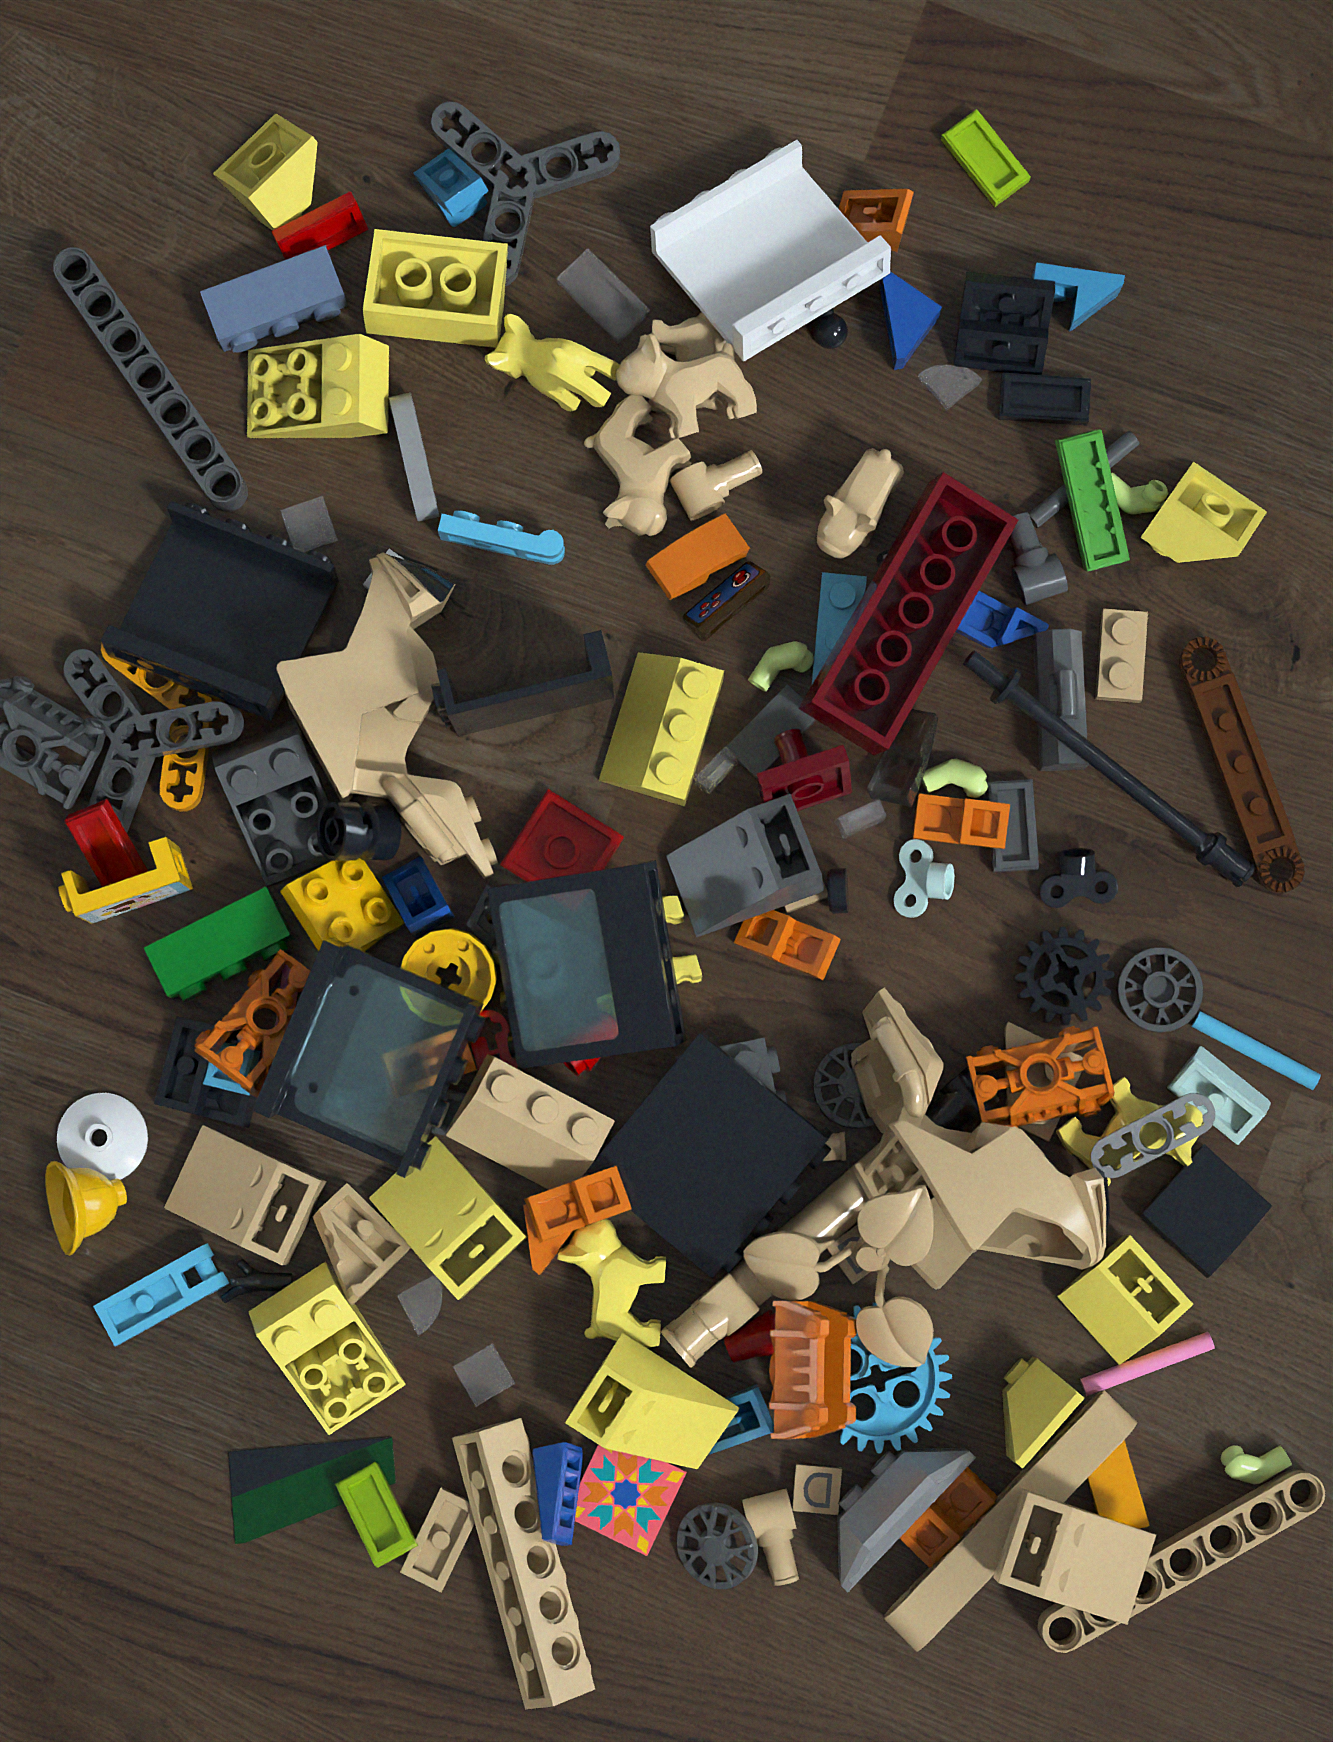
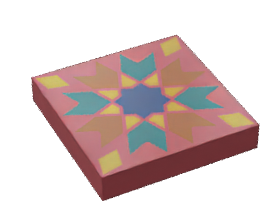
M598 1445L580 1481L575 1521L647 1556L687 1471L671 1463L610 1450Z

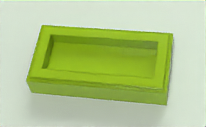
M977 109L942 134L941 141L994 207L998 206L1030 181L1031 176Z
M374 1462L335 1484L374 1566L379 1568L419 1546L378 1463Z

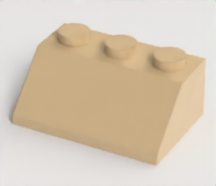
M487 1054L445 1135L550 1190L580 1179L594 1162L615 1121L500 1059Z

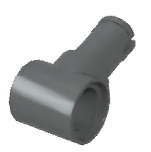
M1025 512L1015 515L1014 517L1019 521L1009 536L1017 556L1014 560L1016 567L1012 568V576L1017 593L1024 606L1068 591L1067 579L1062 564L1055 553L1049 555L1047 548L1042 547L1029 513Z

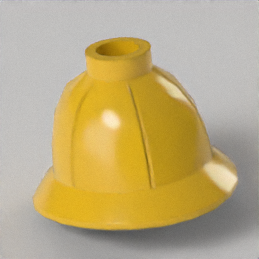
M52 1161L47 1165L45 1184L52 1223L63 1252L70 1256L81 1245L84 1238L101 1231L115 1218L117 1207L127 1202L126 1190L119 1178L109 1180L102 1173L93 1169H68L58 1161Z

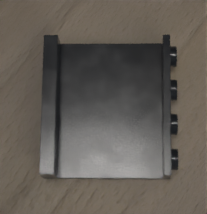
M170 501L167 510L172 524L120 628L108 625L101 642L111 658L272 721L285 694L283 684L277 672V664L281 661L303 657L339 582L335 566L328 557L319 552L309 550L307 554L291 548V545L286 540L278 536L268 534L265 538L252 533L248 526L235 519L228 518L224 522L210 516L206 509L197 504L186 503L184 506Z
M602 631L583 634L586 660L589 668L588 672L459 703L457 692L446 668L437 670L439 683L431 684L436 708L440 717H442L443 723L445 722L446 728L453 726L459 737L614 699L613 675Z
M706 1027L665 1074L587 1169L586 1173L591 1175L617 1166L632 1208L631 1211L709 1277L713 1278L721 1268L729 1273L742 1258L744 1253L739 1246L749 1234L754 1238H758L774 1219L768 1211L778 1199L786 1205L803 1184L797 1179L803 1169L809 1165L815 1170L832 1149L825 1143L833 1132L827 1127L822 1132L819 1131L717 1046L716 1043L720 1038Z

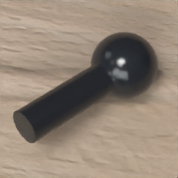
M832 308L818 316L813 325L815 341L821 347L827 349L839 347L844 343L848 335V327L845 320L835 314Z

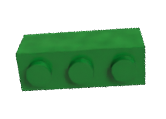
M264 887L144 947V950L167 997L172 999L180 997L182 1002H185L206 992L205 984L220 976L223 982L243 974L248 970L246 963L262 956L264 961L273 959L280 949L286 952L288 950L286 943L294 940L295 937L272 891Z

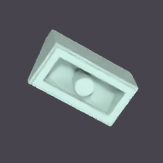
M1202 1046L1194 1052L1167 1086L1177 1097L1188 1093H1200L1208 1097L1215 1108L1213 1126L1237 1145L1266 1115L1271 1104L1265 1096ZM1204 1104L1197 1107L1202 1114L1208 1112Z

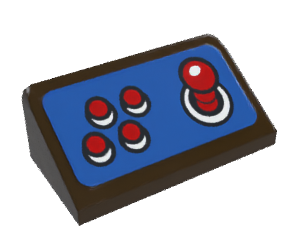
M745 562L683 615V620L701 641H706L769 588L770 574L753 562Z

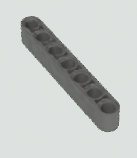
M77 247L62 250L55 257L53 272L66 294L210 502L217 509L224 512H232L239 509L248 497V487L239 470L92 258L84 250ZM77 265L87 267V271L81 279L77 281L67 279V274L72 267ZM106 300L111 302L110 311L106 315L99 317L91 315L92 308L97 302ZM125 336L136 337V344L130 351H116V345L121 338ZM154 371L161 373L160 382L155 387H141L142 377L146 373ZM182 407L186 409L185 418L180 423H165L166 414L172 408ZM196 444H210L211 451L205 459L198 461L190 459L191 449ZM233 479L236 481V488L231 495L226 497L215 495V487L219 481Z

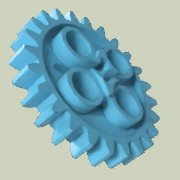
M873 1302L872 1306H877L876 1302ZM855 1305L853 1308L855 1319L861 1310L858 1305ZM858 1332L855 1337L851 1338V1349L856 1350L860 1354L861 1365L857 1372L850 1374V1381L871 1375L870 1367L873 1365H877L881 1371L900 1367L887 1363L873 1355L861 1342ZM940 1337L933 1338L925 1364L916 1367L915 1371L884 1379V1388L876 1390L875 1386L869 1383L850 1390V1400L853 1396L860 1393L870 1395L874 1401V1409L867 1418H856L853 1424L846 1425V1428L842 1429L839 1441L841 1444L844 1445L853 1435L857 1437L858 1451H863L868 1440L873 1441L877 1453H882L884 1440H890L893 1447L898 1451L901 1450L900 1436L906 1434L912 1442L917 1443L918 1438L915 1428L918 1425L928 1431L933 1429L926 1417L929 1413L943 1416L944 1412L934 1403L936 1398H950V1394L947 1391L939 1388V1383L952 1379V1374L939 1371V1365L949 1360V1355H935L933 1351L941 1343ZM905 1380L914 1382L918 1388L917 1399L909 1406L898 1405L893 1399L894 1387L899 1382Z

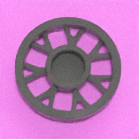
M1151 948L1138 953L1126 963L1118 979L1117 996L1124 1014L1135 1025L1151 1032H1169L1184 1026L1195 1016L1202 1002L1203 983L1198 969L1184 954L1170 948ZM1163 955V972H1152L1150 956ZM1168 956L1175 958L1176 960L1172 964H1169ZM1145 958L1146 966L1140 964L1139 961ZM1180 961L1189 970V973L1177 982L1169 972ZM1134 965L1147 975L1142 985L1127 977ZM1192 976L1194 984L1187 983L1186 980ZM1126 982L1131 984V988L1125 989ZM1179 987L1195 988L1194 1001L1188 1002L1177 999ZM1141 990L1144 1001L1130 1007L1125 993ZM1174 1003L1183 1017L1171 1024L1164 1008ZM1147 1005L1158 1008L1154 1024L1147 1023L1141 1019ZM1183 1005L1191 1006L1187 1013L1184 1010ZM1139 1009L1138 1016L1132 1010ZM1161 1018L1164 1019L1167 1025H1159Z
M862 1043L845 1044L829 1052L819 1063L813 1080L814 1096L820 1110L831 1121L847 1128H864L875 1124L873 1118L866 1120L860 1108V1103L864 1101L853 1068H850L848 1063V1051L855 1050ZM843 1053L844 1060L841 1061L836 1056ZM832 1059L845 1070L839 1079L824 1071L826 1065ZM822 1075L828 1078V1082L821 1083ZM837 1084L840 1096L824 1101L821 1087ZM843 1100L854 1104L849 1120L836 1115ZM828 1104H835L833 1111L828 1108ZM859 1114L862 1121H853L855 1115Z
M704 1503L688 1512L680 1523L677 1532L678 1553L685 1569L699 1583L714 1589H729L737 1586L750 1576L757 1562L758 1544L750 1523L739 1511L723 1503ZM717 1513L728 1517L726 1527L716 1526ZM698 1514L701 1515L707 1527V1530L703 1533L693 1521ZM733 1521L738 1525V1527H733ZM742 1531L747 1544L737 1546L733 1533ZM687 1536L698 1540V1549L688 1548ZM748 1549V1555L743 1550ZM734 1555L746 1562L743 1571L739 1570L729 1561ZM698 1556H701L707 1562L704 1571L698 1568L694 1562ZM722 1565L727 1580L717 1579L715 1566Z

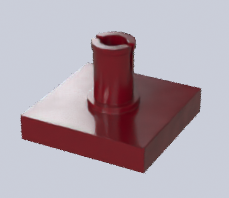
M800 729L786 730L774 738V743L779 750L783 765L757 773L761 804L791 794L797 811L852 793L850 763L844 745L809 756Z

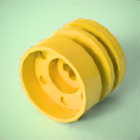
M455 928L434 930L416 940L404 955L401 968L441 985L443 977L437 974L438 968L446 969L451 963L457 965L456 974L462 977L461 983H452L448 988L484 1003L483 1010L493 996L497 981L496 966L487 945L472 933ZM401 986V993L410 1009L425 1021L443 1026L460 1024L464 1013Z

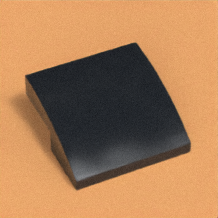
M966 271L954 366L1007 373L1042 375L1048 344V329L1055 296V281Z
M177 1016L154 1104L249 1128L256 1097L251 1094L245 1095L203 1084L209 1061L194 1051L196 1049L194 1047L196 1044L195 1040L202 1031L205 1032L207 1029L212 1031L215 1025ZM234 1031L225 1042L237 1045L240 1042L236 1036L239 1031ZM262 1042L255 1048V1050L261 1051L258 1063L262 1059Z
M1204 1144L1191 1156L1192 1163L1189 1166L1184 1165L1175 1177L1164 1185L1139 1217L1200 1273L1208 1278L1241 1244L1272 1205Z

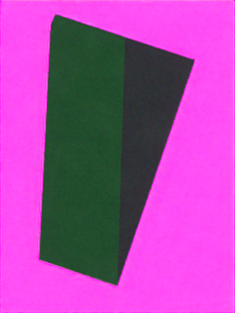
M392 1437L228 1452L235 1544L249 1542L344 1504L335 1484L374 1462L380 1465L389 1486L395 1484Z

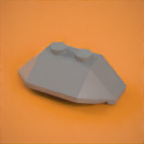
M966 1448L901 1449L895 1455L890 1451L886 1452L871 1468L870 1471L875 1476L862 1489L856 1484L838 1503L843 1508L837 1515L838 1577L840 1585L849 1592L976 1457Z

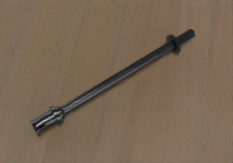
M975 650L967 656L963 665L995 689L990 697V701L994 704H999L1005 699L1009 700L1194 846L1195 853L1197 854L1196 860L1204 866L1211 865L1230 880L1235 887L1242 886L1243 881L1246 882L1254 872L1255 864L1249 862L1226 844L1227 838L1220 832L1205 833L1018 685L1021 677L1019 670H1011L1005 675Z

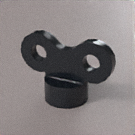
M1072 848L1059 852L1060 874L1048 875L1042 880L1039 887L1041 899L1052 908L1063 907L1079 896L1086 897L1095 903L1104 904L1114 899L1118 893L1117 879L1107 870H1096L1095 851L1087 848ZM1099 881L1107 883V888L1103 892L1095 890V885ZM1055 885L1063 888L1059 896H1052L1050 894L1051 888Z

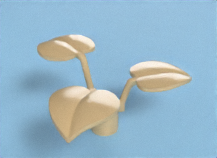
M926 1186L884 1193L868 1200L863 1205L858 1216V1229L861 1235L858 1242H849L845 1249L825 1262H818L820 1248L817 1242L805 1234L794 1231H779L763 1235L750 1242L744 1249V1259L761 1285L772 1295L792 1301L802 1300L815 1292L819 1285V1275L817 1272H826L848 1256L854 1255L862 1269L876 1271L878 1274L875 1291L877 1306L862 1308L856 1318V1328L861 1342L877 1358L892 1365L919 1367L925 1364L934 1332L933 1323L927 1310L918 1302L907 1297H893L885 1302L884 1289L886 1275L889 1271L887 1264L890 1259L898 1265L910 1266L921 1261L931 1248L934 1237V1213Z

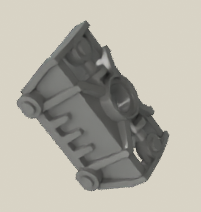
M24 676L0 680V707L4 709L9 722L8 724L4 721L0 724V767L38 789L37 793L41 795L48 794L63 803V807L66 809L73 808L78 794L94 765V761L102 749L106 727L95 718H86L84 720L35 691V685ZM20 735H25L33 740L36 746L35 756L16 746V740ZM65 745L87 759L83 765L76 762H70L65 765L58 761L59 753L50 748Z

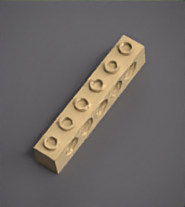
M522 1419L496 1423L452 1437L525 1710L552 1707L595 1690L591 1675V1665L586 1657L579 1631V1621L572 1606L566 1584V1573L561 1565L556 1544L543 1541L534 1464L530 1452L529 1438L524 1430Z

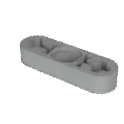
M409 392L389 397L417 521L440 517L412 394Z
M1188 1093L1099 1139L1092 1149L1091 1162L1093 1167L1101 1169L1107 1178H1117L1202 1135L1212 1127L1215 1121L1213 1103L1203 1094ZM1193 1101L1197 1107L1204 1104L1208 1111L1202 1115L1204 1123L1196 1127L1190 1121L1179 1126V1129L1185 1135L1175 1139L1173 1127L1163 1114L1172 1110L1175 1120L1186 1113L1185 1104L1187 1102ZM1149 1122L1161 1124L1167 1132L1165 1143L1156 1149L1147 1148L1139 1138L1140 1129ZM1131 1132L1134 1146L1144 1156L1134 1160L1131 1151L1120 1158V1168L1114 1169L1111 1164L1103 1166L1099 1161L1104 1155L1102 1147L1110 1144L1115 1150L1125 1146L1127 1141L1121 1136Z

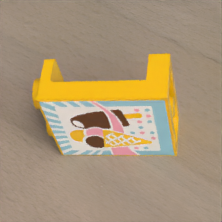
M167 837L149 842L157 869L93 891L89 890L86 879L69 870L61 873L64 885L59 886L58 889L64 908L67 912L73 911L76 917L92 924L192 890L193 886L180 847Z

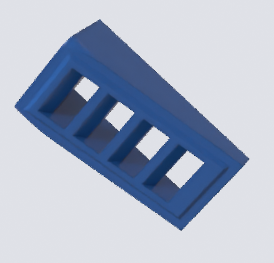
M567 1442L535 1448L532 1455L543 1541L561 1546L572 1545L583 1450L581 1447Z

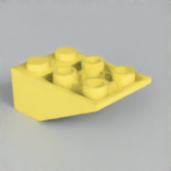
M354 334L248 350L247 437L354 438L388 433V345L362 334Z
M435 1136L428 1143L432 1145V1148L421 1171L414 1168L413 1173L405 1178L395 1173L369 1199L457 1300H460L521 1244L528 1235Z
M326 1261L249 1311L256 1336L328 1435L406 1385L355 1304L352 1306L347 1301L338 1278Z
M622 1333L586 1387L565 1423L603 1448L698 1469L738 1412L739 1407Z

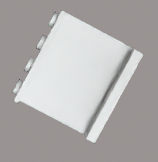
M798 140L783 148L779 147L772 150L763 160L747 169L738 170L729 180L710 191L706 190L699 193L690 203L674 212L663 214L650 226L652 253L727 343L733 346V350L743 362L890 274L891 247L881 235L870 242H867L803 169L802 145Z

